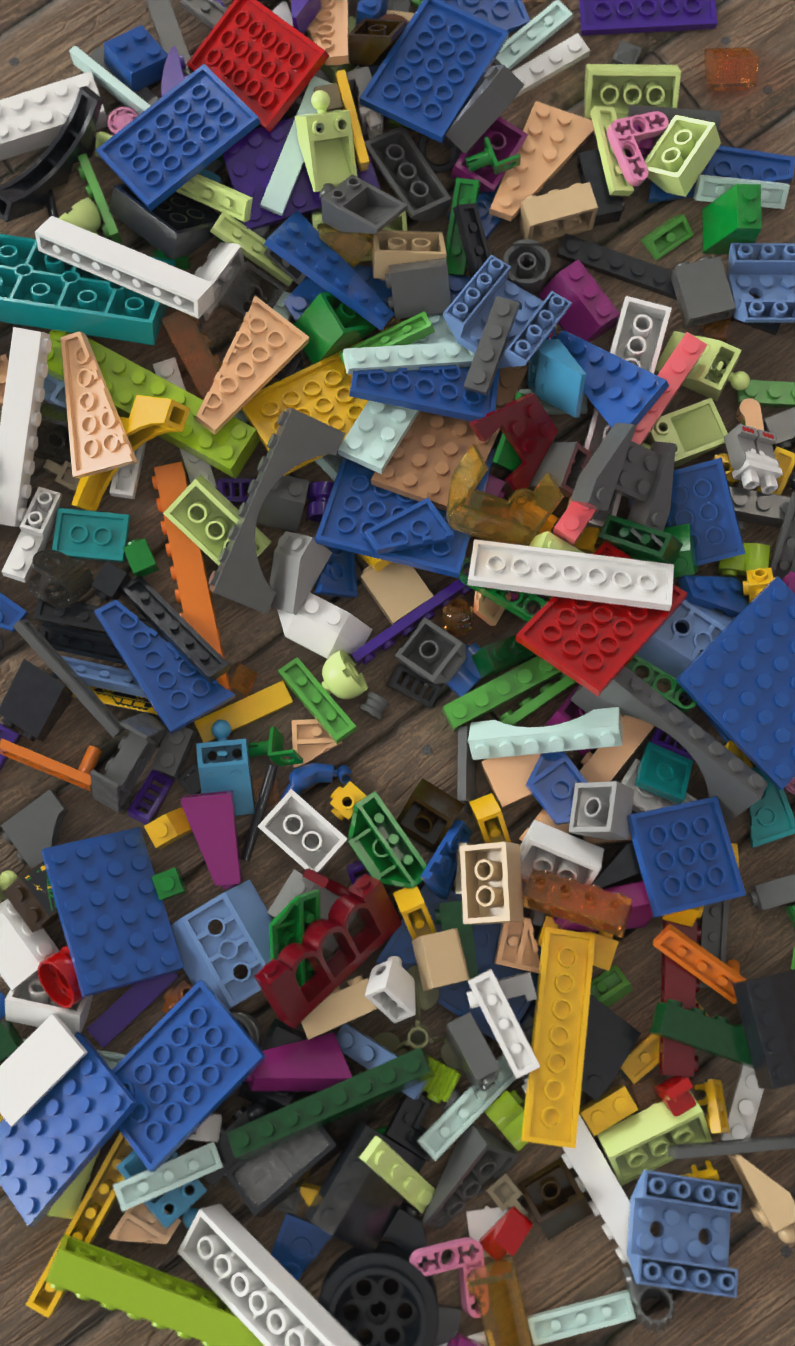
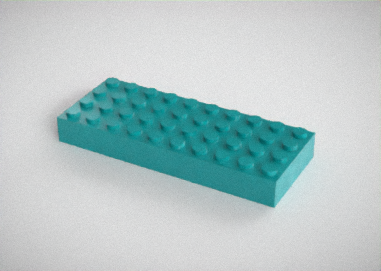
M0 234V322L71 333L81 331L91 336L155 345L168 305L38 251L36 239ZM152 257L176 267L175 260Z

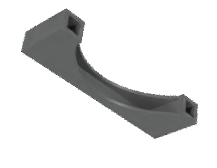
M288 407L286 411L283 410L277 420L278 430L276 434L273 433L268 441L267 447L269 451L266 457L263 456L258 464L257 470L260 472L257 479H253L249 485L247 493L250 495L247 502H243L239 508L238 516L240 518L238 523L230 529L228 534L229 544L227 548L222 549L218 558L220 565L217 571L212 572L208 582L210 584L209 589L212 592L265 614L270 609L276 591L270 588L265 580L256 554L255 528L261 505L274 484L295 466L317 456L326 454L336 456L345 436L344 432Z
M626 666L599 697L582 685H579L570 699L586 713L594 709L619 707L620 714L646 721L676 739L698 764L707 784L709 798L718 797L725 824L760 800L769 783Z
M48 790L3 823L1 827L5 832L2 835L10 845H15L19 851L16 853L19 860L24 865L28 864L32 869L43 862L41 854L43 848L58 845L60 828L64 816L69 812V809L55 791Z

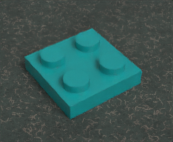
M647 742L644 746L635 786L676 804H681L685 799L693 761L651 742Z

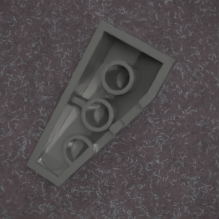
M472 1123L464 1131L452 1151L422 1219L424 1225L442 1229L465 1209V1203L475 1195L481 1196L485 1192L483 1189L485 1185L494 1178L497 1180L502 1174L507 1172L517 1160L519 1154L489 1129Z

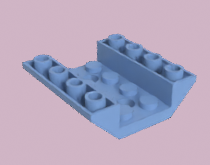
M731 243L727 280L736 306L733 313L734 318L742 322L795 323V244ZM750 294H756L759 297V299H755Z
M490 255L444 311L443 317L458 344L476 353L495 297L499 296L519 302L520 308L498 368L526 366L570 308L572 302L553 291L542 301L507 280L511 266Z
M685 600L636 655L672 677L677 678L735 617L724 615L723 610L717 608L710 610ZM678 622L685 624L687 633L681 634L677 632L675 624ZM682 694V696L690 700L687 695Z
M250 879L225 891L171 925L183 969L192 985L194 986L199 980L205 981L228 1010L262 990L254 976L264 965L270 962L269 924L273 921V918L267 913L268 910ZM213 920L222 922L223 930L220 934L214 935L210 932L209 925ZM239 964H243L248 968V975L245 979H238L234 974L235 967Z
M643 1170L630 1198L627 1257L635 1283L737 1298L738 1269L728 1268L730 1217L731 1213H741L742 1185ZM654 1221L660 1226V1232L656 1237L650 1232V1226ZM701 1229H704L708 1234L705 1244H702L698 1238Z

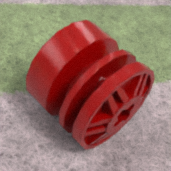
M68 945L62 947L60 952L53 953L40 962L38 965L40 983L48 996L56 1004L63 1008H70L83 999Z

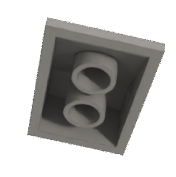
M285 531L284 535L280 537L273 555L269 587L276 591V595L270 607L297 615L332 552L325 546L317 544L313 537Z
M294 869L267 913L276 918L296 896L317 889L320 891L321 919L328 920L331 906L340 897L304 878L303 874ZM358 910L354 911L350 916L348 928L357 915ZM330 934L325 939L322 946L332 953L338 946L333 934Z

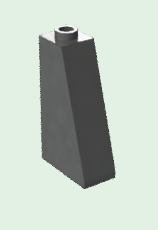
M795 873L749 886L751 890L748 893L752 906H756L757 911L795 901Z

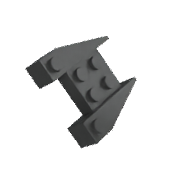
M505 65L492 66L486 72L466 106L451 124L446 137L463 153H466L511 104L524 87V84ZM445 138L442 144L448 150H450L451 144L448 141V139Z
M615 423L578 476L571 501L587 508L607 511L615 492L633 500L627 518L628 521L663 531L671 507L676 444L654 441L650 450L632 441L637 425Z
M145 712L120 722L119 725L128 730L130 734L128 736L125 735L118 745L120 749L115 758L112 757L105 767L106 774L102 775L94 770L90 773L93 798L121 814L125 813L136 793L132 789L155 750L160 748L167 731L163 722Z

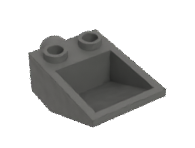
M353 174L337 187L331 183H325L322 190L319 191L322 201V222L340 232L377 234L407 209V204Z

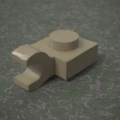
M47 459L43 468L46 469L47 473L57 476L55 483L76 492L80 478L73 477L72 464L65 460L63 466H60Z
M506 1172L486 1188L488 1194L502 1211L507 1207L511 1209L514 1206L523 1215H528L526 1209L517 1200L523 1195Z

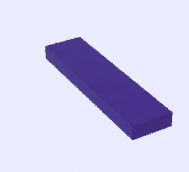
M174 972L135 983L91 1024L87 1031L105 1048L180 976Z

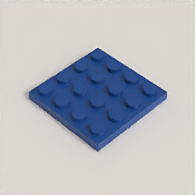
M722 457L673 471L671 507L665 528L690 523L697 566L746 553ZM629 499L630 506L632 507L633 500Z
M717 796L627 816L629 831L654 918L746 895Z

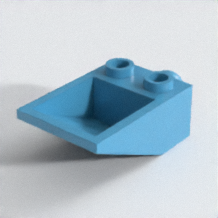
M559 339L545 340L529 360L526 384L538 398L575 418L580 417L586 373Z
M217 720L211 729L217 741L196 743L201 792L212 793L233 790L236 815L254 814L251 764L248 750L249 741L247 739L227 740L231 733V725L226 720ZM240 749L242 752L241 757L235 758L233 751ZM215 751L217 758L211 761L208 755L210 752Z
M134 1150L116 1166L125 1179L148 1170ZM174 1152L166 1161L178 1157L179 1155L176 1152ZM195 1179L145 1201L143 1204L162 1227L167 1229L175 1220L183 1215V1224L189 1229L199 1209L191 1208L190 1206L207 1190L198 1179ZM190 1184L193 1186V1191L186 1195L185 1187ZM170 1203L173 1206V1210L166 1214L164 1207Z

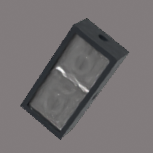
M324 1125L245 1161L239 1160L225 1172V1175L253 1215L264 1217L342 1150L343 1147L328 1126Z

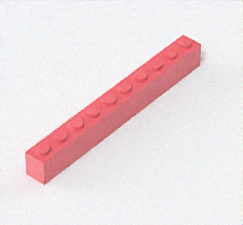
M686 332L657 375L667 380L669 387L637 424L632 438L633 442L639 445L643 444L701 358L708 344ZM572 501L554 527L552 534L574 546L598 510L587 508Z

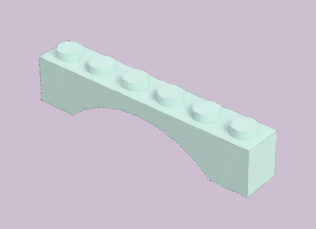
M619 707L594 709L574 720L545 727H517L501 723L497 720L471 722L468 744L473 760L622 746L623 724Z

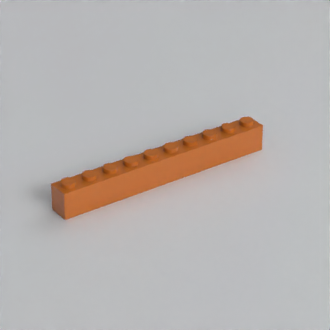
M182 461L154 467L155 476H152L154 490L159 491L160 498L156 499L159 513H164L189 486L186 469ZM164 515L161 527L163 534L168 535L169 543L165 544L168 558L172 557L174 565L170 567L173 581L177 580L178 589H175L177 603H181L183 612H180L179 615L225 659L212 594L209 589L210 584H208L209 579L203 551ZM227 672L216 680L226 690L232 692Z

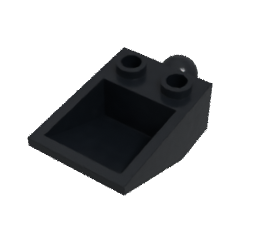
M633 842L621 846L601 868L587 892H593L637 873L642 876Z
M274 1019L260 1049L263 1051L308 1038L306 1033L295 1028L293 1029L289 1025ZM243 1081L238 1096L252 1102L247 1109V1117L252 1122L267 1115V1110L274 1112L290 1105L297 1091H251L249 1083Z

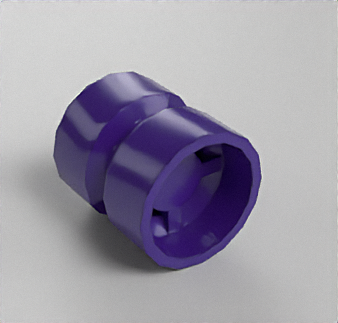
M318 481L308 485V500L311 501L308 504V520L321 522L334 485L333 482Z

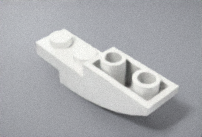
M38 487L20 524L21 532L1 571L3 576L24 583L27 582L33 567L38 566L49 540L60 505L61 493Z

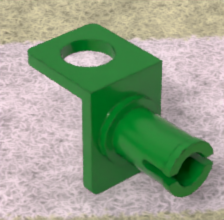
M488 137L484 138L485 151L465 158L470 173L490 165L495 175L515 168L521 162L520 154L498 162Z
M275 726L270 727L269 740L249 743L250 747L248 750L252 758L268 755L278 767L303 763V758L295 750L283 751L284 736ZM290 756L293 757V759H284L282 757Z

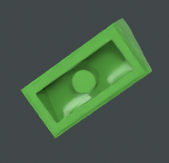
M682 214L675 215L641 238V241L654 259L658 260L694 234L685 215Z
M617 964L611 967L609 971H605L591 980L590 994L607 1007L633 991L630 982Z

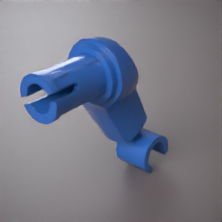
M310 763L297 767L289 774L290 782L280 796V799L282 800L291 789L300 795L302 789L309 788L315 783L332 782L333 777H338L342 784H347L352 780L350 776L345 774H352V771L347 765H341L335 770L334 765Z

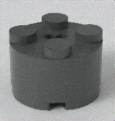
M523 239L513 243V246L505 252L503 262L511 266L507 280L531 294L542 291L547 282L551 264L549 252L535 240Z

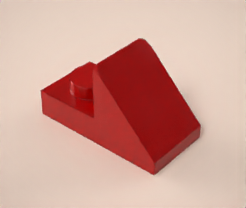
M672 1076L653 1088L675 1117L696 1105L689 1089L693 1088V1085L688 1077Z
M513 1206L479 1239L483 1250L499 1262L507 1253L513 1256L517 1252L532 1228L533 1223Z

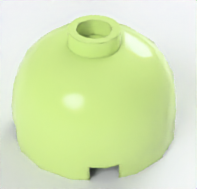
M89 198L79 201L72 206V211L68 214L65 212L59 218L99 235L97 231L101 226L100 211Z
M339 650L326 660L322 668L324 679L322 686L328 694L333 693L336 697L346 700L361 695L368 689L362 672L358 674L354 667L356 663L344 650Z

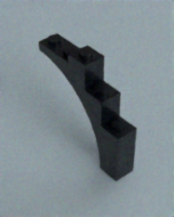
M87 86L80 87L66 122L46 151L21 175L0 186V218L5 222L44 209L49 190L68 183L73 164L80 162L77 156L86 153L88 159L92 157L96 144V137L93 133L104 99Z

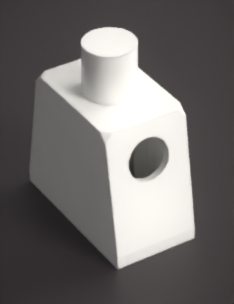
M391 956L387 961L374 966L370 974L365 997L394 1023L414 1016L416 1014L415 982L413 977L402 967V959L398 956Z

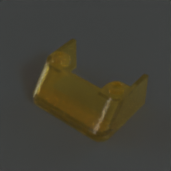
M472 444L451 475L446 519L450 527L487 541L528 546L564 497L551 473L548 472L534 491L527 488L518 489L508 500L475 489L487 472L488 467L477 446Z
M513 1256L504 1257L470 1271V1276L466 1278L469 1294H474L478 1300L487 1345L533 1346Z

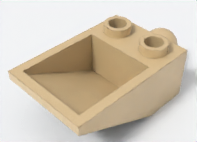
M728 1154L727 1156L753 1204L750 1209L758 1223L761 1222L764 1228L768 1227L774 1233L778 1231V1236L783 1242L787 1244L794 1243L795 1202L791 1194L739 1154Z

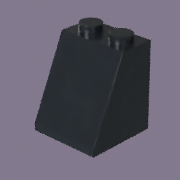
M24 659L0 705V715L3 716L1 721L13 729L16 725L23 729L21 734L34 742L37 738L43 742L74 698L71 697L73 693L66 685Z

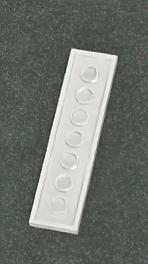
M474 539L468 585L670 611L674 564Z

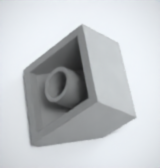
M618 781L575 783L568 832L605 840H628L629 825L627 816L632 814L634 789Z

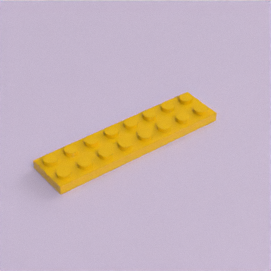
M550 927L543 928L531 1048L540 1067L528 1073L521 1141L576 1149L596 937L594 934Z

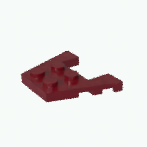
M528 393L506 404L505 407L489 412L485 417L479 420L475 419L469 423L478 439L486 442L499 428L502 430L522 461L505 479L515 495L521 497L527 490L558 432L534 393Z

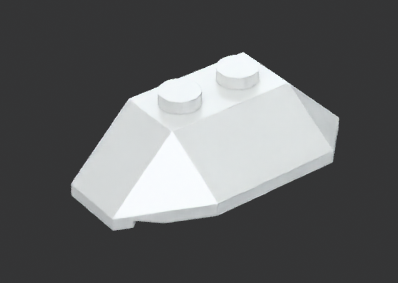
M310 592L297 615L277 609L285 637L326 659L339 650H344L347 654L355 652L365 645L373 631L351 613Z

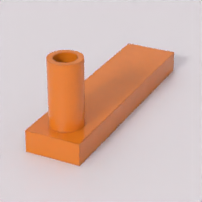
M1 738L0 740L1 755L91 792L90 773L94 770L102 754V750L89 745L78 769H75Z
M671 924L653 940L654 947L734 1005L737 1003L732 983L747 980L741 976L740 963L737 960H728L726 963H723Z

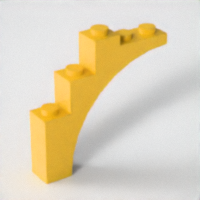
M136 395L129 418L120 417L133 452L145 442L158 435L169 432H183L190 408L172 399ZM119 468L80 478L71 505L87 511H97L105 490Z

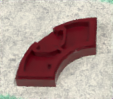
M310 868L305 870L304 878L341 897L349 895L347 891L349 888Z

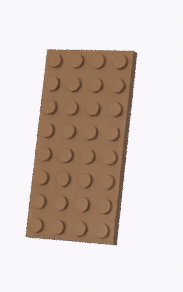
M529 363L526 366L500 368L495 411L515 400L516 394L519 392L528 372ZM420 411L382 474L374 472L371 485L419 502L429 497L436 508L462 517L501 429L499 428L486 442L478 439L470 427L469 423L471 421Z

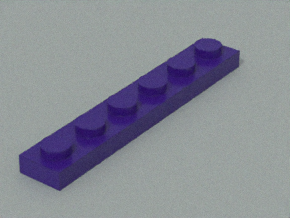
M460 579L456 580L351 654L352 659L357 666L361 663L364 665L370 663L376 658L374 654L378 651L390 649L395 645L396 642L394 640L401 635L406 637L415 631L414 626L420 623L424 617L431 620L435 616L434 612L441 607L443 610L447 609L454 603V598L460 594L465 596L473 589L463 584Z

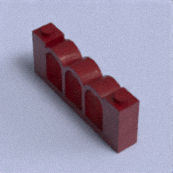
M367 874L357 879L347 890L349 895L342 896L333 903L328 913V920L322 918L312 922L305 930L302 943L296 942L286 946L279 954L277 960L272 959L254 976L279 1020L294 1029L402 925L380 880ZM358 910L365 927L351 938L348 932V921L353 912ZM330 934H333L341 950L326 963L322 955V946L325 939ZM307 957L315 974L302 987H299L295 978L296 969L300 962Z

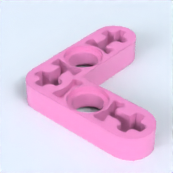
M654 111L617 119L607 129L606 135L626 181L632 186L641 185L649 173L636 141L660 136L665 131L669 122L666 115L662 112ZM633 124H638L642 128V132L636 131ZM623 149H628L632 153V157H627L623 153Z
M464 1237L419 1248L411 1254L409 1262L418 1268L424 1276L458 1269L462 1309L473 1318L484 1316L488 1309V1294L483 1247L480 1242L471 1237ZM470 1246L474 1247V1250L470 1251V1256L465 1253L459 1254V1251L465 1252L470 1249ZM450 1249L452 1253L451 1259L443 1264L441 1255L445 1250ZM422 1257L427 1260H434V1263L431 1261L424 1262L423 1268L418 1266V1263L422 1262ZM476 1270V1281L473 1284H468V1274ZM475 1299H477L479 1303L475 1305V1309L471 1308V1305L475 1304Z

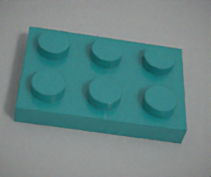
M58 508L51 554L54 557L125 563L126 555L123 547L127 546L131 517L128 514Z

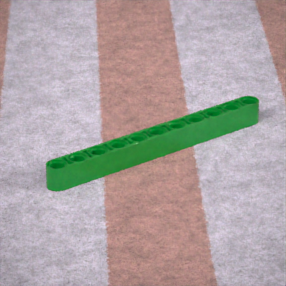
M471 558L464 559L459 576L460 581L523 620L529 622L535 616L527 611L528 606L536 605L541 609L547 603V601L533 593L468 585V576L464 574L463 570L470 567ZM509 592H514L518 595L519 599L511 602L506 599L505 595ZM635 655L626 665L634 674L636 669H643L647 674V678L642 680L682 713L689 712L697 704L675 681L676 678L641 657ZM657 682H665L669 688L668 692H660L657 688ZM679 695H687L690 699V705H682L679 702Z

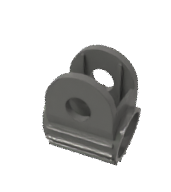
M627 1266L621 1268L632 1305L635 1307V1315L638 1317L637 1322L641 1323L642 1329H648L649 1333L656 1331L658 1334L660 1330L665 1331L667 1326H671V1320L674 1319L675 1302L672 1301V1294H669L668 1288L636 1284L631 1269H628ZM651 1298L659 1299L665 1303L669 1312L663 1319L652 1320L642 1312L641 1305L643 1302Z

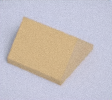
M457 928L420 936L411 941L423 992L470 980Z

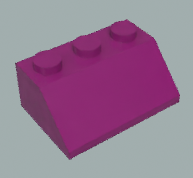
M499 116L466 153L462 152L454 165L450 178L455 181L456 178L479 180L481 182L479 191L494 192L506 171L495 175L493 168L488 165L470 173L465 158L485 151L484 138L488 137L496 159L499 162L516 155L528 134Z
M579 259L561 270L538 294V297L544 301L550 292L553 291L572 302L570 308L558 324L563 330L589 343L616 326L620 315Z

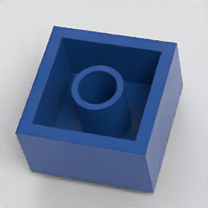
M143 25L104 42V63L134 93L162 79L168 54Z

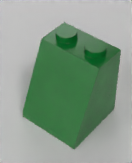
M736 184L702 209V254H729L731 243H755L762 229L761 184Z
M329 292L319 293L294 324V326L310 337L309 343L303 349L312 364L358 343L376 328Z

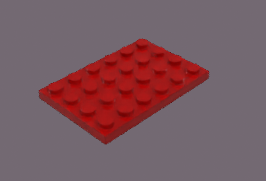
M234 0L186 65L195 71L205 64L258 116L261 122L260 125L271 132L330 55L257 0Z
M607 541L594 553L595 555L633 559ZM673 584L670 611L553 596L516 634V641L599 697L686 600L688 593Z

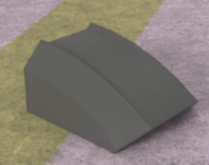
M424 617L419 623V627L405 645L399 649L395 657L398 662L434 684L448 683L465 662L466 648L464 643Z

